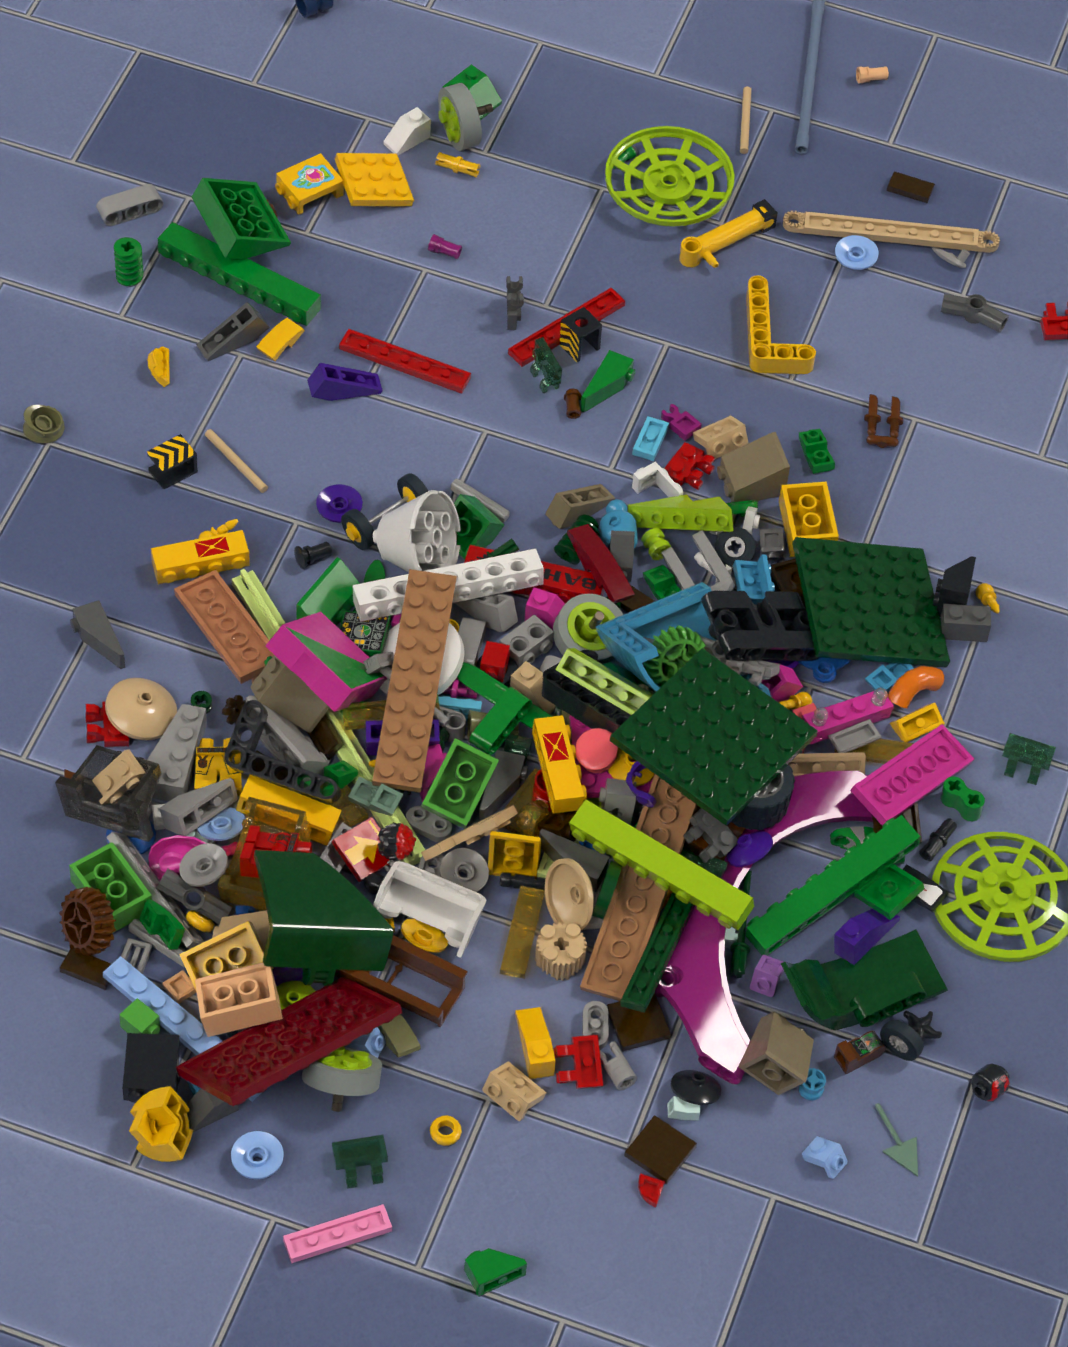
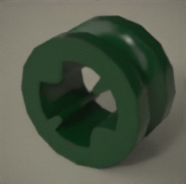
M197 691L191 696V706L206 708V714H208L212 710V697L206 691Z

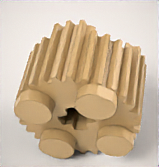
M558 922L557 925L553 923V926L545 925L537 937L536 966L541 968L542 972L546 971L547 975L551 974V977L555 978L556 981L558 979L563 981L564 978L569 980V977L573 976L574 972L578 973L585 963L587 942L585 941L586 938L583 937V932L580 933V927L575 923H569L568 925H566V922L563 924Z

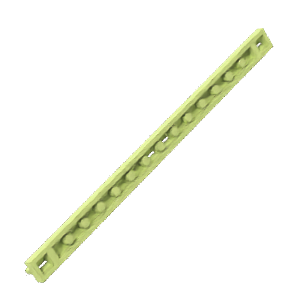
M245 569L240 570V576L232 578V585L256 624L270 641L278 629L286 623L254 571L246 572ZM329 708L325 714L344 744L335 754L340 761L344 760L358 770V775L352 780L354 785L359 776L372 782L375 767L369 766L370 759L341 712H334ZM397 806L392 816L370 810L381 829L391 823H401L412 830L413 836L416 838L415 846L411 852L412 856L409 854L401 862L410 865L420 863L421 852L425 848L399 806Z

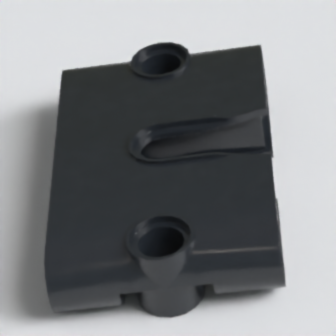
M711 591L701 598L711 623L708 628L709 634L719 642L725 659L732 661H813L820 658L816 657L807 610L798 592L766 591L763 601L757 603V609L745 591Z

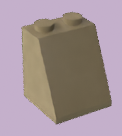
M776 432L769 433L721 456L720 466L717 467L718 477L724 481L725 495L730 497L731 502L744 500L759 501L779 497L781 485H787L790 470Z
M275 655L268 661L265 668L250 686L260 703L311 733L330 708Z
M772 1012L760 1019L739 1068L777 1095H780L806 1082L814 1039L808 1036L803 1029L787 1021L783 1015Z

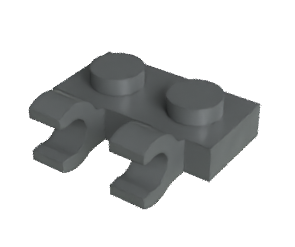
M507 276V330H516L517 321H521L520 307L524 304V296L520 291L523 288V277L519 276V281L513 282L510 276Z
M702 808L689 819L693 826L683 835L688 843L702 836L709 844L699 854L704 863L709 859H713L716 855L719 858L725 856L738 841L728 826H725Z

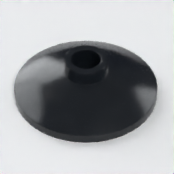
M683 1070L674 1074L671 1079L670 1086L674 1094L688 1103L709 1105L720 1098L721 1087L719 1083L706 1073L696 1070Z

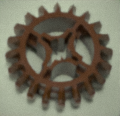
M82 887L70 891V894L65 896V901L61 903L63 910L59 912L62 916V920L59 922L63 927L61 932L65 933V941L69 942L70 949H75L76 954L82 953V955L87 956L99 954L110 947V941L114 940L113 932L116 931L114 927L116 919L113 918L114 910L110 908L111 901H107L106 894L93 887Z

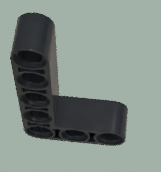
M592 650L580 651L598 662V654ZM558 664L543 672L542 697L589 728H602L614 733L631 716L629 713L556 670Z
M247 701L242 707L224 755L227 765L237 772L248 776L253 775L325 803L331 804L338 801L341 797V789L331 778L255 752L268 718V712L259 701ZM253 708H260L259 716L250 718L251 710ZM247 730L251 731V738L247 741H241L242 733ZM242 753V761L239 764H233V756ZM260 761H265L264 770L255 772V765ZM287 769V778L278 780L277 775L279 771ZM305 777H310V786L301 788V780ZM328 785H333L334 792L330 796H323V789Z

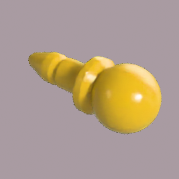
M238 519L227 521L219 526L217 530L211 527L210 531H203L198 539L225 534L232 530L239 521Z
M988 583L978 585L975 591L976 597L981 600L983 605H988L991 607V611L998 614L1000 609L999 604L996 602L997 596L993 587Z
M799 692L796 695H791L789 700L779 703L787 709L794 710L812 704L813 700L809 693Z

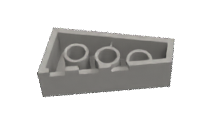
M186 704L181 705L142 767L146 774L139 779L140 784L136 786V795L171 801L176 796L188 792L196 764V747H199L200 740L203 738L207 726L206 708Z

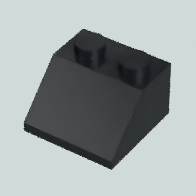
M971 556L947 568L944 571L943 579L938 578L933 606H937L936 610L939 612L940 617L944 604L967 605L976 557Z

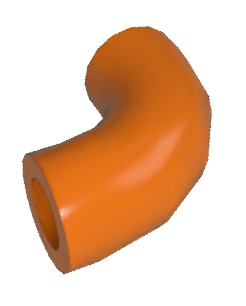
M919 666L911 669L896 680L887 697L892 703L907 709L914 696L921 690L937 691L941 688L944 682L943 671L930 666Z

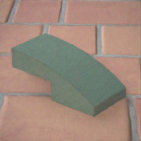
M359 776L348 796V801L372 811L392 816L403 797V793L382 783L380 786H374L372 782Z

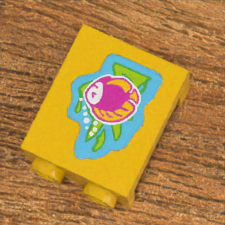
M321 153L276 173L277 183H275V188L278 194L283 195L289 207L294 209L299 215L303 213V206L326 194L332 193L336 199L344 195V180Z

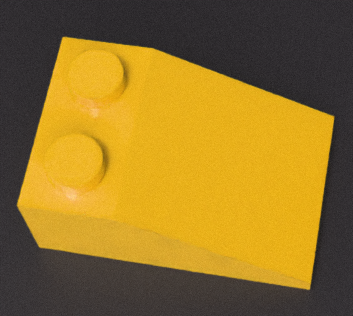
M490 831L489 875L500 876L502 872H508L512 876L522 874L535 876V879H537L541 854V838Z

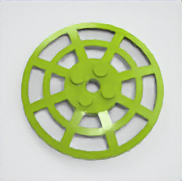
M659 126L634 132L622 139L613 148L606 162V186L617 205L637 219L660 226H687L709 219L726 205L734 188V169L726 152L712 139L686 128ZM672 137L684 139L680 150L674 148L654 149L650 139ZM638 142L642 143L645 152L637 156L629 165L618 160V157L627 148ZM692 142L709 150L717 157L718 161L707 166L699 157L689 153ZM670 155L677 156L676 161H660L657 156ZM647 159L652 164L645 173L635 169ZM685 160L691 161L700 170L692 172L684 165ZM613 166L625 172L624 186L626 191H614L611 181ZM723 167L727 176L726 192H713L714 178L712 173ZM631 176L643 180V188L632 190ZM706 177L707 191L695 189V180ZM665 181H670L673 184H666ZM648 195L655 203L653 207H649L637 197ZM691 196L703 198L699 203L690 208L685 203ZM630 198L637 206L649 213L647 215L640 213L621 199ZM709 199L722 200L716 207L704 214L696 216L694 213L702 208ZM664 204H676L681 211H662L661 209ZM658 215L669 217L685 215L687 219L670 220L656 217Z
M1009 832L976 834L953 845L936 865L932 880L938 885L942 872L956 875L954 883L956 900L942 905L941 902L934 911L935 916L943 930L968 951L991 960L1020 962L1047 954L1068 936V914L1056 907L1058 899L1056 882L1068 881V867L1056 853L1040 842ZM986 839H1008L1021 842L1023 845L1021 849L1008 846L990 847ZM975 842L980 849L970 855L961 866L946 863L953 853L965 845ZM1034 847L1046 854L1063 872L1051 873L1041 860L1030 854L1032 848ZM994 853L1016 854L1017 857L1013 864L1007 862L1000 863ZM982 856H985L990 865L982 872L968 868L975 860ZM1026 859L1034 863L1043 874L1031 876L1022 868ZM963 877L977 881L976 892L966 896L963 895ZM1049 884L1050 902L1036 896V885ZM1004 886L1009 887L1012 893L1005 894L1001 892L1000 888ZM979 902L989 912L986 921L975 914L969 905ZM1032 905L1045 911L1038 919L1028 924L1025 913ZM961 909L970 921L982 928L977 941L961 932L952 923L947 914ZM1051 916L1065 923L1052 938L1036 946L1032 931L1043 926ZM998 917L1015 918L1018 927H1003L995 925ZM991 932L1005 936L1022 935L1026 949L1004 950L986 946Z

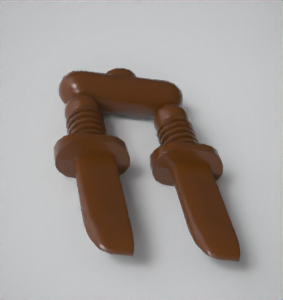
M869 394L868 414L864 415V421L868 422L867 433L869 436L866 438L867 443L877 445L880 448L896 447L899 444L897 439L899 436V425L903 424V418L900 417L899 398L892 396L891 416L887 417L886 421L887 424H890V437L875 435L877 423L881 422V416L877 415L878 398L876 395Z

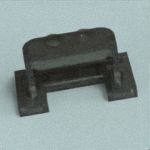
M96 745L71 779L60 776L55 782L65 816L147 842L153 837L154 834L147 810L162 775L158 763L145 760L142 757H135L146 774L139 779V785L131 790H127L115 805L111 803L100 804L99 800L103 796L92 780L122 753L121 751Z

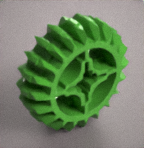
M680 625L676 628L669 626L667 632L661 630L660 636L653 635L654 642L651 644L657 648L659 656L645 661V670L653 682L662 687L702 648L704 649L706 645L691 628H684ZM686 644H688V652H686ZM662 662L664 663L663 665L665 666L664 671L662 670Z

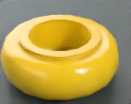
M190 910L186 914V920L196 929L203 932H211L214 929V922L199 912Z
M448 1115L436 1118L430 1126L431 1138L442 1146H450L456 1143L462 1133L458 1120ZM443 1126H447L453 1132L449 1135H443L438 1130Z

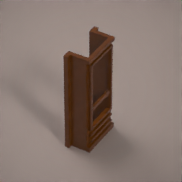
M394 935L387 958L399 963V965L395 966V971L388 982L371 975L372 971L336 969L335 977L340 978L344 976L399 1003L401 1007L436 1023L438 1027L442 1026L464 991L465 977L468 974V971ZM403 966L451 988L440 1008L391 985L397 974L403 970Z

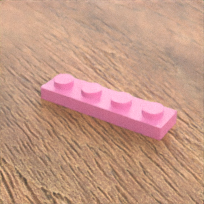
M384 1204L284 1235L283 1242L291 1263H295L392 1232V1225Z

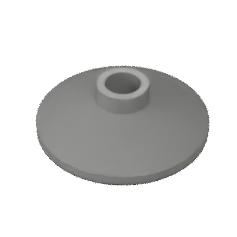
M212 843L198 845L188 851L181 860L179 867L180 875L191 886L201 887L209 885L224 874L228 865V857L224 849L219 845Z
M457 848L444 856L440 864V876L478 892L487 883L489 868L486 860L478 852L468 848ZM459 872L466 873L467 877H461Z

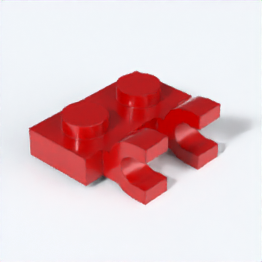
M1046 303V311L1043 312L1044 317H1042L1040 322L1044 340L1068 339V310H1065V316H1057L1055 303Z
M684 442L664 469H666L669 477L675 483L682 486L685 482L699 490L703 485V481L700 480L703 472L710 475L715 469V466L712 465L715 457L704 455L703 450Z
M102 702V708L95 704H86V723L103 721V728L97 724H87V743L104 741V747L129 746V737L118 731L108 719L105 702Z
M598 1035L572 1037V1045H557L553 1048L555 1058L573 1056L574 1070L558 1071L556 1073L557 1084L576 1081V1089L603 1086Z

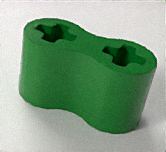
M952 776L945 780L941 792V802L947 807L956 809L964 820L977 821L981 817L985 803L983 794L969 789L959 777Z

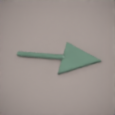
M879 1103L875 1104L877 1111L897 1145L882 1152L918 1177L917 1137L901 1142Z

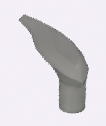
M932 247V250L943 260L959 268H966L965 261L970 255L967 250L963 249L957 257L953 253Z

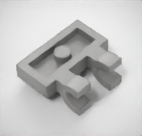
M727 660L726 663L729 668L739 675L751 673L752 677L749 679V682L755 686L760 685L762 679L769 680L770 677L779 674L780 664L766 661Z

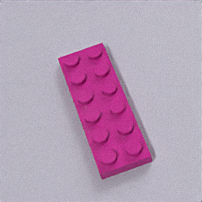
M941 724L859 781L850 791L883 826L886 821L896 818L941 786L947 778L956 775L973 762L974 758L948 729Z

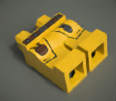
M202 738L200 740L199 747H196L194 790L216 783L217 776H220V781L228 778L233 779L237 795H241V773L228 766L224 758L230 738L223 740V747H214V740L211 738ZM241 753L235 754L232 758L233 764H239L241 762Z

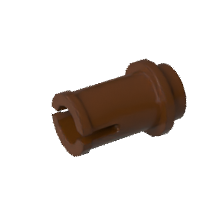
M574 388L568 389L564 394L567 406L566 415L571 419L579 418L581 415L580 400L582 395L579 390Z

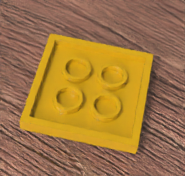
M336 153L335 162L340 176L344 180L343 185L351 206H412L414 198L397 154Z

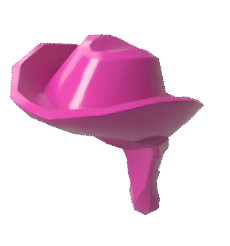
M175 835L162 838L151 846L148 856L149 867L160 881L168 868L180 875L179 867L185 854L192 848L207 843L196 837ZM233 842L230 845L221 847L226 852L227 857L239 856L243 849V843Z

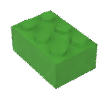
M455 738L421 808L465 829L499 760Z
M113 842L69 865L71 882L76 889L82 887L99 889L101 893L106 894V900L111 901L110 908L114 910L113 918L116 919L114 922L116 931L127 926L134 919H139L146 900H152L150 892Z

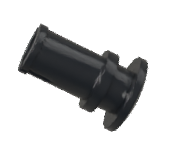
M326 541L312 547L304 546L303 549L300 546H296L294 548V555L298 566L304 569L307 563L312 564L314 560L331 556L332 549Z

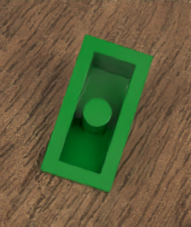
M490 1248L484 1251L472 1252L465 1259L464 1271L478 1297L525 1276L527 1269L525 1259Z

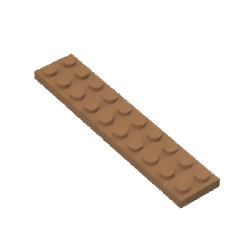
M409 569L372 785L380 786L382 783L390 788L421 793L457 576Z
M655 774L648 794L652 795L657 802L652 808L643 807L636 829L681 855L686 840L683 835L690 829L691 822L689 819L695 814L698 805ZM628 865L622 866L616 888L580 985V989L617 1001L621 1000L654 932L668 890L664 891L657 887L652 879L648 877L644 879L638 876L634 869Z

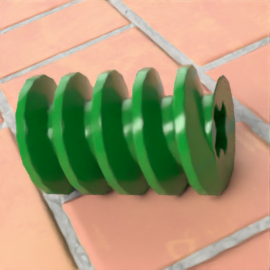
M124 237L118 239L114 243L117 282L126 287L137 285L141 282L144 275L142 246L133 238Z

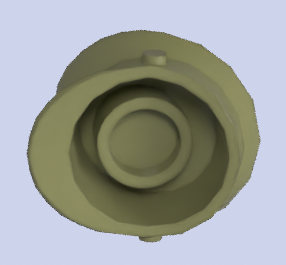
M39 404L31 405L23 413L25 420L23 433L33 442L51 443L59 439L65 430L62 415L55 408Z

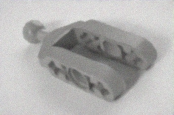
M703 530L692 535L697 548L718 580L717 584L711 586V591H732L735 584ZM670 547L661 552L681 589L684 590L694 586V582L673 548Z

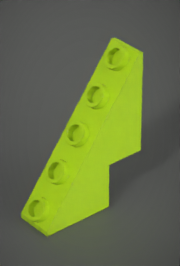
M686 494L627 505L628 512L636 520L637 528L733 531L732 509L720 496L692 501Z

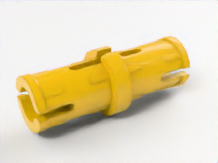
M439 152L436 157L439 160L435 161V165L452 169L454 173L461 172L477 177L479 174L477 169H480V164L463 160L461 156L453 157Z

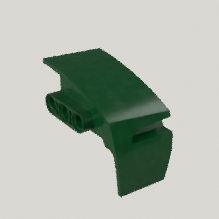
M916 929L872 947L855 965L843 958L822 964L818 960L809 959L795 964L788 962L780 963L804 1011L814 1021L834 1031L858 1024L861 1027L872 1026L918 1003L948 991Z

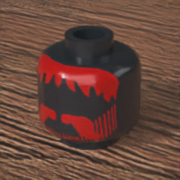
M996 1064L985 1065L972 1076L971 1084L974 1094L988 1102L996 1100L1009 1089L1008 1072L1002 1066Z

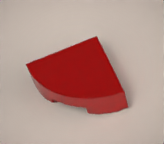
M640 1173L638 1181L639 1192L649 1205L656 1208L665 1181Z

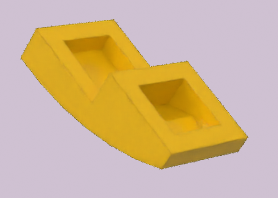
M285 318L260 341L256 348L273 361H276L286 347H292L305 330L289 318Z

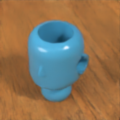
M618 499L610 501L606 506V514L599 522L600 539L609 550L611 530L635 531V549L638 543L636 520L631 513L627 512L628 509L625 502Z

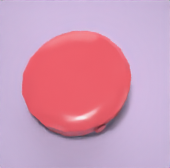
M602 728L589 729L577 740L575 746L576 758L587 771L602 773L610 769L615 759H617L618 747L610 742L612 734L610 731Z

